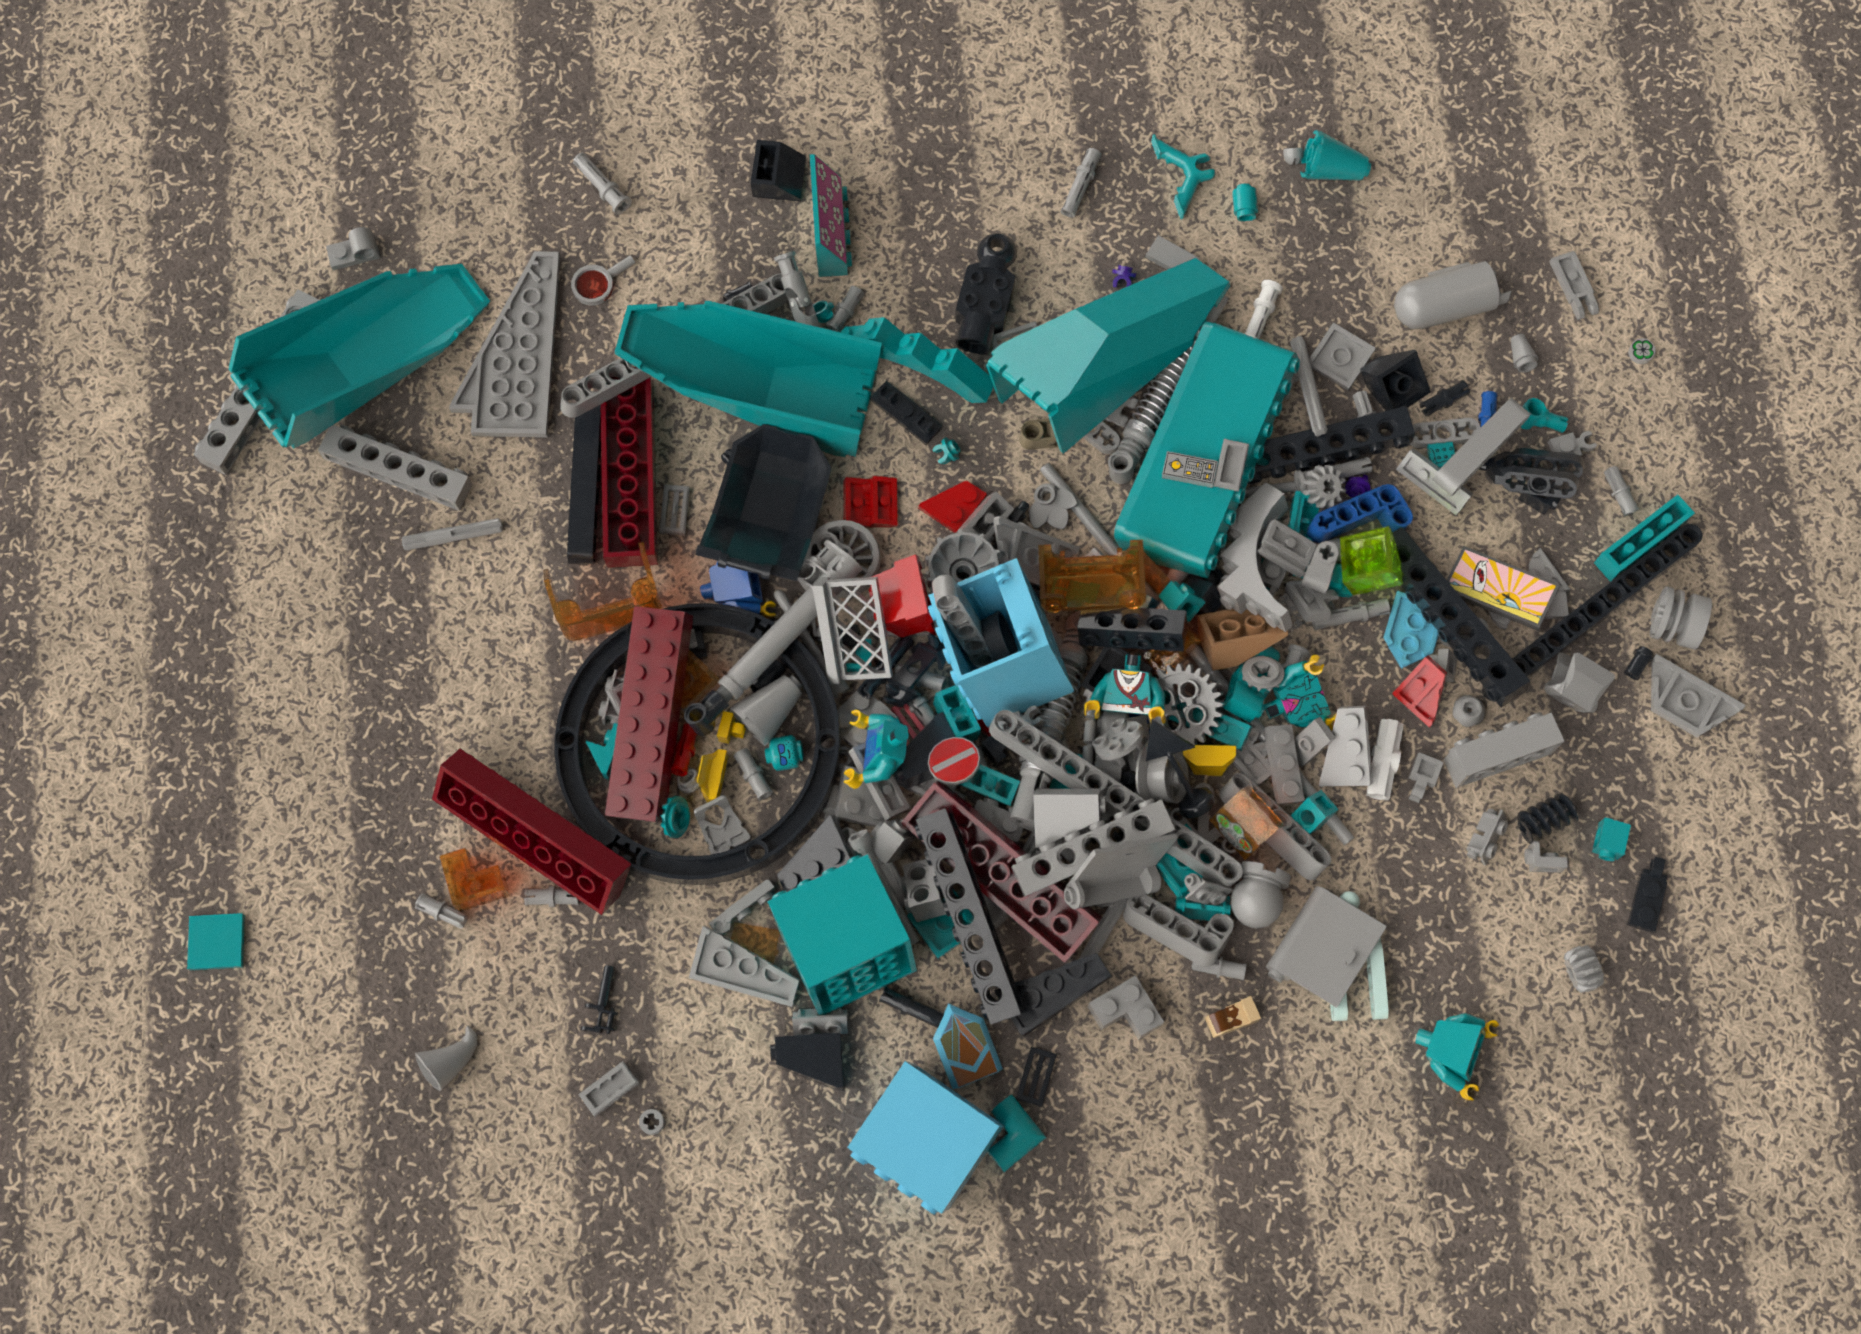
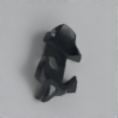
M929 633L927 635L928 642H919L915 647L911 648L913 654L893 678H888V683L886 684L888 697H884L886 703L903 708L906 703L922 695L920 691L914 690V686L934 662H937L938 670L944 669L946 658L943 649H945L943 642H940L938 635L936 638L935 635ZM920 661L921 668L916 673H909V667Z

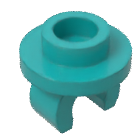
M945 437L941 441L942 445L938 444L932 449L935 453L944 451V456L938 460L940 464H948L951 460L956 461L959 459L960 448L953 439L950 440Z

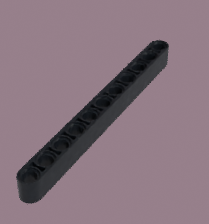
M1687 524L1681 527L1513 657L1514 662L1528 678L1554 659L1559 652H1563L1688 555L1701 542L1703 537L1701 529L1694 524ZM1683 535L1688 536L1691 539L1692 543L1687 542L1683 538ZM1664 550L1670 551L1673 557L1667 556ZM1645 565L1653 567L1654 572L1647 570ZM1626 579L1632 580L1635 584V587L1630 586L1626 582ZM1607 594L1615 596L1616 601H1611ZM1588 608L1595 610L1597 616L1589 614ZM1568 623L1575 624L1578 631L1571 630ZM1549 638L1556 639L1559 646H1553ZM1530 653L1538 655L1540 661L1531 659ZM1492 674L1495 678H1503L1500 674ZM1482 686V694L1486 699L1490 700L1486 689Z

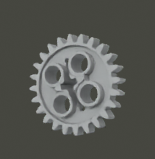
M1179 663L1177 664L1176 671L1172 665H1168L1167 674L1162 669L1157 670L1159 676L1157 679L1163 691L1166 690L1171 695V700L1169 704H1165L1164 709L1166 723L1162 724L1161 717H1155L1154 720L1193 745H1197L1196 738L1204 743L1207 741L1205 733L1213 736L1215 733L1211 727H1220L1221 725L1215 720L1216 717L1224 716L1222 712L1218 711V707L1224 706L1225 703L1219 702L1217 699L1223 695V692H1215L1214 690L1219 683L1210 684L1209 680L1212 675L1207 674L1203 677V668H1198L1193 672V664H1188L1186 670H1184L1183 664ZM1189 682L1194 684L1196 692L1192 697L1188 696L1185 692V685ZM1175 683L1178 685V694L1173 686ZM1180 702H1186L1187 707L1183 708V710H1178L1177 705ZM1196 707L1200 708L1204 714L1200 722L1193 718L1192 713ZM1146 715V719L1150 722L1149 715ZM1171 715L1176 716L1179 720L1177 729H1172L1168 724V719ZM1186 719L1190 723V728H1187L1185 725Z

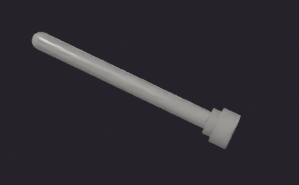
M782 590L775 591L774 597L785 613L792 605ZM805 629L799 637L822 669L828 681L825 658L808 630ZM841 680L839 684H829L834 699L839 697V693L844 694L850 689L845 680Z
M861 830L853 834L848 839L853 850L861 853L862 856L868 854L909 936L911 944H916L919 941V937L871 850L872 838L867 830Z

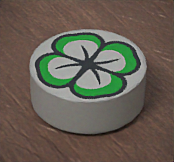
M1637 339L1629 347V357L1637 364H1646L1654 357L1655 346L1648 339Z

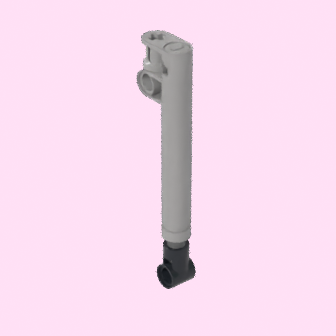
M826 540L824 542L825 547L816 556H812L809 560H804L798 581L806 592L727 672L728 674L718 681L720 687L716 691L712 690L700 703L691 704L685 710L684 718L697 735L706 736L710 734L715 728V720L729 707L728 702L732 698L737 700L744 693L743 691L747 690L817 617L813 585L819 577L848 579L855 578L861 572V566L853 557L831 541ZM842 586L834 587L835 595L837 596L844 588Z

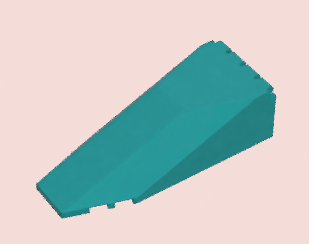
M1194 258L1078 307L1003 342L991 352L992 357L986 364L998 400L1003 404L1020 390L1047 413H1050L1048 417L1059 450L1064 454L1194 344L1195 334L1200 326H1203L1207 321L1206 317L1213 306L1217 308L1230 288V282L1200 260Z
M463 264L435 266L432 271L417 272V269L413 268L409 269L408 273L393 275L391 271H386L236 336L228 370L232 373L230 377L241 391L247 389L243 394L255 410L261 409L258 415L269 430L275 429L272 434L283 448L291 446L294 449L307 443L442 353L489 305L490 300Z
M705 301V304L684 305V302H678L677 306L657 307V304L627 305L615 354L686 397L758 426L766 424L812 436L820 449L830 455L840 457L850 455L856 457L860 434L862 433L866 417L864 413L857 412V410L867 412L871 392L862 388L873 389L882 343L713 301Z

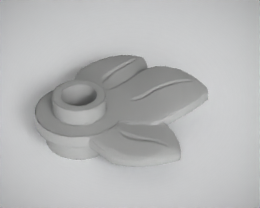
M1052 484L1040 485L1035 490V502L1029 510L1031 524L1035 529H1038L1048 522L1057 529H1065L1069 520L1067 509L1077 505L1074 495L1068 490H1057ZM1050 493L1051 498L1047 501L1043 500L1044 494Z

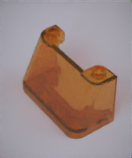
M1130 540V546L1127 550L1122 551V548H1117V555L1066 558L1065 551H1060V555L1054 553L1051 544L1038 545L1040 605L1047 612L1058 613L1060 611L1112 608L1137 609L1146 602L1143 540Z

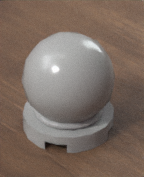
M1243 861L1241 865L1243 870L1241 878L1243 880L1236 884L1231 894V909L1236 918L1245 926L1256 929L1268 927L1278 919L1283 910L1284 897L1281 889L1289 888L1291 875L1279 868L1276 869V873L1264 870V864Z

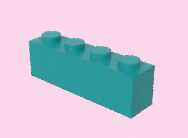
M1677 494L1603 551L1594 564L1610 582L1684 526L1695 512Z

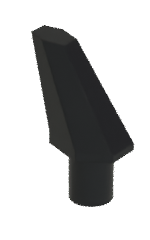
M1021 501L1009 515L1010 521L1022 522L1026 518L1025 513L1029 508V504Z

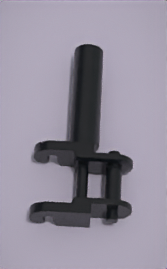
M604 965L597 1005L585 1004L584 1006L587 1009L598 1010L597 1025L594 1028L581 1026V1031L600 1034L602 1030H605L606 1034H610V1031L615 1032L616 1029L612 1028L614 1015H618V1012H615L614 1008L606 1010L615 967ZM603 1014H608L606 1027L601 1026Z

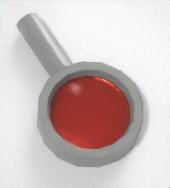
M629 255L608 270L599 265H586L574 273L571 280V288L575 298L586 305H599L605 302L613 292L612 278L634 265V259Z

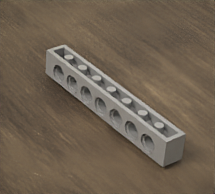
M297 290L294 296L288 299L286 309L282 315L276 319L315 303L319 299ZM236 384L231 396L223 402L221 412L217 418L211 421L207 434L203 440L197 443L194 456L200 463L224 475H227L261 421V417L258 415L261 409L255 410L250 403L243 405L247 400L243 393L247 389L241 391ZM239 419L235 425L230 426L232 421ZM226 440L222 446H217L220 441Z

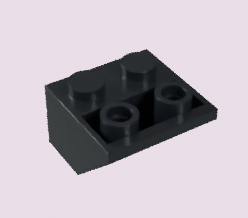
M757 140L751 176L752 196L801 202L806 156L782 142Z

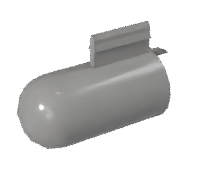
M1486 261L1475 264L1465 262L1429 272L1428 277L1408 282L1397 292L1394 308L1397 318L1403 325L1410 329H1425L1494 310L1498 305L1508 302L1511 297V291L1501 294L1496 279V272L1492 270Z

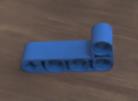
M1385 484L1319 512L1308 526L1307 535L1313 539V542L1321 543L1376 519L1379 520L1386 533L1391 534L1400 527L1406 530L1413 520V514L1399 490L1393 485ZM1339 516H1343L1347 521L1342 520Z

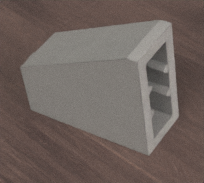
M1037 789L1033 795L1035 848L1043 847L1098 822L1102 813H1106V797H1101V789Z

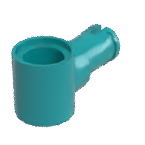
M1530 398L1522 406L1531 415L1520 428L1528 430L1534 426L1540 428L1547 427L1560 433L1566 430L1568 418L1549 412L1540 399Z

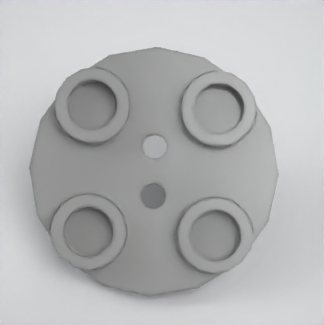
M1120 718L1112 722L1110 729L1103 733L1102 736L1094 739L1092 745L1100 759L1111 760L1115 766L1118 764L1122 768L1126 764L1123 756L1129 754L1135 748L1141 750L1143 747L1141 741L1144 736V729L1136 721L1125 722L1124 719Z

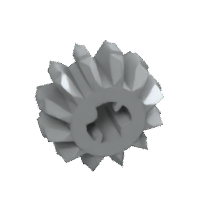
M1318 465L1315 466L1314 471H1308L1307 476L1309 480L1302 482L1304 485H1307V489L1302 493L1310 495L1307 502L1310 504L1316 503L1317 508H1323L1324 506L1331 508L1334 506V501H1342L1339 493H1345L1347 490L1341 488V484L1346 481L1345 478H1339L1341 471L1339 469L1333 470L1331 465H1325L1324 468Z
M1588 945L1572 948L1564 954L1566 972L1573 983V987L1580 993L1593 991L1603 985L1604 974L1601 969L1602 966L1594 950Z

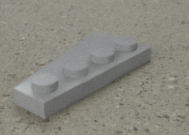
M705 925L702 926L689 978L792 1007L794 1005L800 982L799 978Z

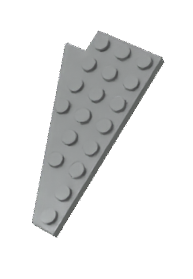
M534 251L449 406L451 413H472V436L548 437L560 267L559 252Z

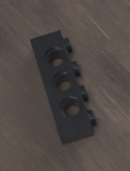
M1082 605L1077 626L1079 645L1184 652L1188 630L1186 610Z

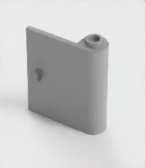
M1176 834L1134 842L1131 840L1119 845L1094 849L1066 885L1064 890L1065 902L1072 909H1079L1158 892L1161 887V878L1155 865L1177 840Z
M1316 886L1266 965V968L1269 970L1268 975L1280 983L1283 980L1289 981L1291 979L1337 1008L1387 926L1328 890Z

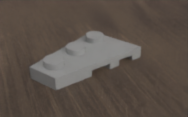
M1339 707L1332 730L1336 738L1328 746L1319 786H1370L1373 781L1367 707Z

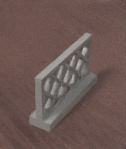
M819 577L813 585V592L829 684H839L841 680L891 678L893 671L878 577L848 579ZM861 585H872L873 596L869 600L857 591ZM842 586L850 593L844 602L835 595L834 587ZM852 595L865 605L859 613L846 604ZM867 607L876 613L877 620L873 625L861 616ZM841 609H844L854 617L848 626L838 618V613ZM856 620L869 629L862 638L850 629ZM870 632L880 638L881 645L877 649L865 641ZM846 633L858 642L852 650L842 643V637ZM860 645L872 653L866 662L854 653ZM876 656L884 663L885 670L876 671L869 665L870 661ZM849 658H852L862 666L858 672H847L846 661Z

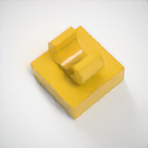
M723 712L717 732L719 742L729 744L731 736L739 739L744 738L745 725L735 723L734 713Z

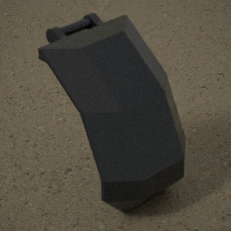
M763 424L734 441L712 515L700 544L697 546L695 555L718 561V567L726 569L728 566L759 574L763 579L769 580L770 576L774 575L797 581L813 537L832 469L814 437Z

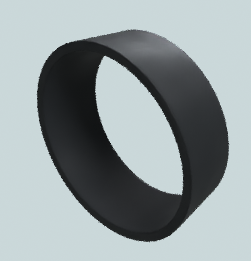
M1000 611L981 621L984 639L994 662L1018 652L1012 631Z

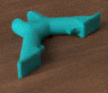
M1153 134L1151 143L1157 159H1165L1167 164L1172 163L1184 171L1186 178L1183 185L1177 187L1178 194L1175 195L1174 199L1178 214L1182 220L1198 184L1213 179L1216 174L1215 169L1201 171L1196 168V165L1210 160L1208 154L1202 153L1188 156L1159 140Z

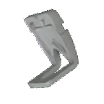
M725 795L694 810L705 841L710 846L708 848L711 854L731 850V847L737 848L750 841V835L745 828L743 829L742 822L732 810ZM719 805L724 810V818L721 825H714L705 819L706 810L712 806Z

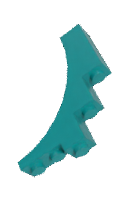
M885 317L869 318L865 325L847 326L840 332L881 342L882 347L879 358L918 371L945 385L968 402H987L994 387L990 376L958 348L940 349L922 333L904 334Z

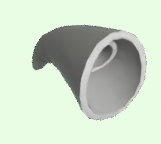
M467 1026L465 1036L460 1042L445 1048L415 1052L416 1061L422 1074L435 1089L441 1091L471 1059L477 1047V1034L470 1026Z

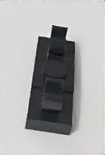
M887 380L870 397V400L924 445H927L942 429L940 423Z

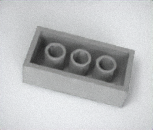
M1542 712L1527 717L1526 722L1518 724V721L1510 722L1503 726V730L1494 733V730L1491 729L1479 734L1478 739L1470 741L1469 738L1457 741L1454 743L1455 747L1448 750L1449 754L1444 758V762L1455 787L1458 788L1551 755L1564 742V739L1552 712L1546 715H1542Z

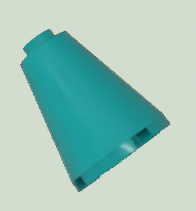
M1315 130L1313 132L1316 135L1314 139H1308L1301 160V164L1306 163L1305 172L1300 171L1302 178L1361 181L1364 176L1367 177L1369 175L1371 163L1366 155L1322 131Z

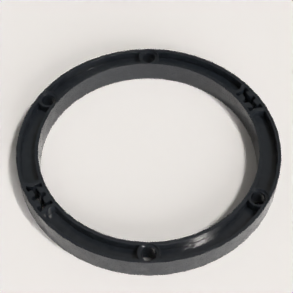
M694 603L663 608V610L682 611L692 615V629L694 631L701 630L702 633L733 636L754 644L763 636V632L766 633L775 624V622L757 613L724 604ZM632 621L606 638L587 657L569 684L561 703L554 737V757L561 791L570 811L588 835L600 841L604 846L631 863L630 870L658 881L682 885L716 884L735 880L767 867L796 846L810 831L828 803L836 783L842 747L841 726L836 703L822 669L811 653L797 639L778 657L803 686L813 709L816 732L815 752L810 773L798 798L787 813L762 835L744 845L725 852L703 856H682L658 852L629 839L606 820L590 793L583 766V738L587 719L594 701L607 682L608 676L611 677L614 670H618L627 662ZM567 737H574V742L571 745H563ZM827 739L836 741L831 748H824L822 744ZM620 846L626 851L630 850L637 857L636 862L627 854L623 856L617 847ZM756 849L765 850V854L761 859L752 858V854Z

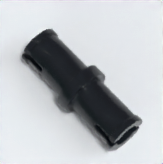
M1461 380L1448 389L1443 388L1437 391V395L1420 403V408L1426 407L1421 410L1422 413L1428 417L1442 408L1447 409L1451 407L1453 402L1470 394V388L1464 390V388L1468 387V384Z

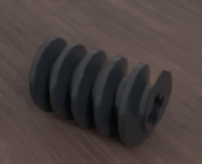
M1557 793L1554 798L1549 797L1545 802L1537 803L1536 807L1530 806L1527 808V811H1520L1517 815V821L1522 836L1527 843L1531 844L1533 842V834L1540 840L1543 838L1541 830L1550 835L1552 833L1551 825L1555 830L1559 831L1561 829L1560 821L1565 826H1569V817L1577 822L1578 814L1572 801L1563 793Z

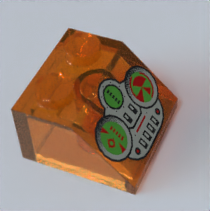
M1249 785L1242 788L1209 820L1244 860L1249 858L1284 826L1283 822Z

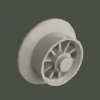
M1147 741L1140 750L1136 771H1130L1136 773L1137 794L1145 800L1151 798L1155 802L1162 800L1164 806L1167 802H1181L1186 794V790L1167 756L1146 761ZM1182 752L1174 753L1188 780V766Z

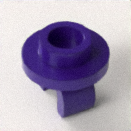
M1118 265V270L1113 269L1112 273L1119 274L1113 280V287H1117L1119 279L1126 280V287L1132 285L1130 277H1136L1137 275L1132 273L1133 268Z
M1368 476L1348 477V481L1345 484L1346 494L1354 498L1370 491Z

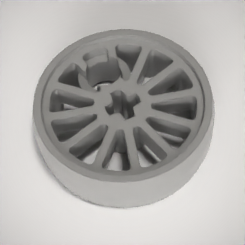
M837 520L822 525L813 533L805 559L809 560L814 555V552L819 553L824 542L829 540L848 553L858 563H872L868 569L861 566L862 570L860 573L864 574L862 578L872 577L879 573L881 565L879 545L875 537L864 526L853 521ZM836 534H839L840 542L838 538L835 536ZM844 534L853 535L848 545L844 544ZM858 538L865 542L858 548L852 550ZM867 549H870L872 552L870 556H857ZM861 585L857 589V591L859 593H862L865 590H867L870 587V585ZM843 589L837 597L847 598L850 593Z

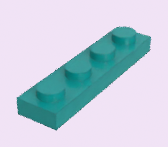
M1164 690L1165 704H1169L1171 695L1168 691ZM1180 702L1177 705L1178 710H1183V708L1187 707L1186 702ZM1198 707L1193 710V718L1200 722L1204 717L1203 711ZM1225 714L1222 717H1216L1215 720L1221 724L1220 727L1212 726L1211 728L1215 734L1210 736L1205 733V736L1228 746H1236L1237 750L1242 751L1252 726ZM1171 715L1168 720L1179 724L1176 716ZM1186 719L1185 725L1187 728H1190V723Z

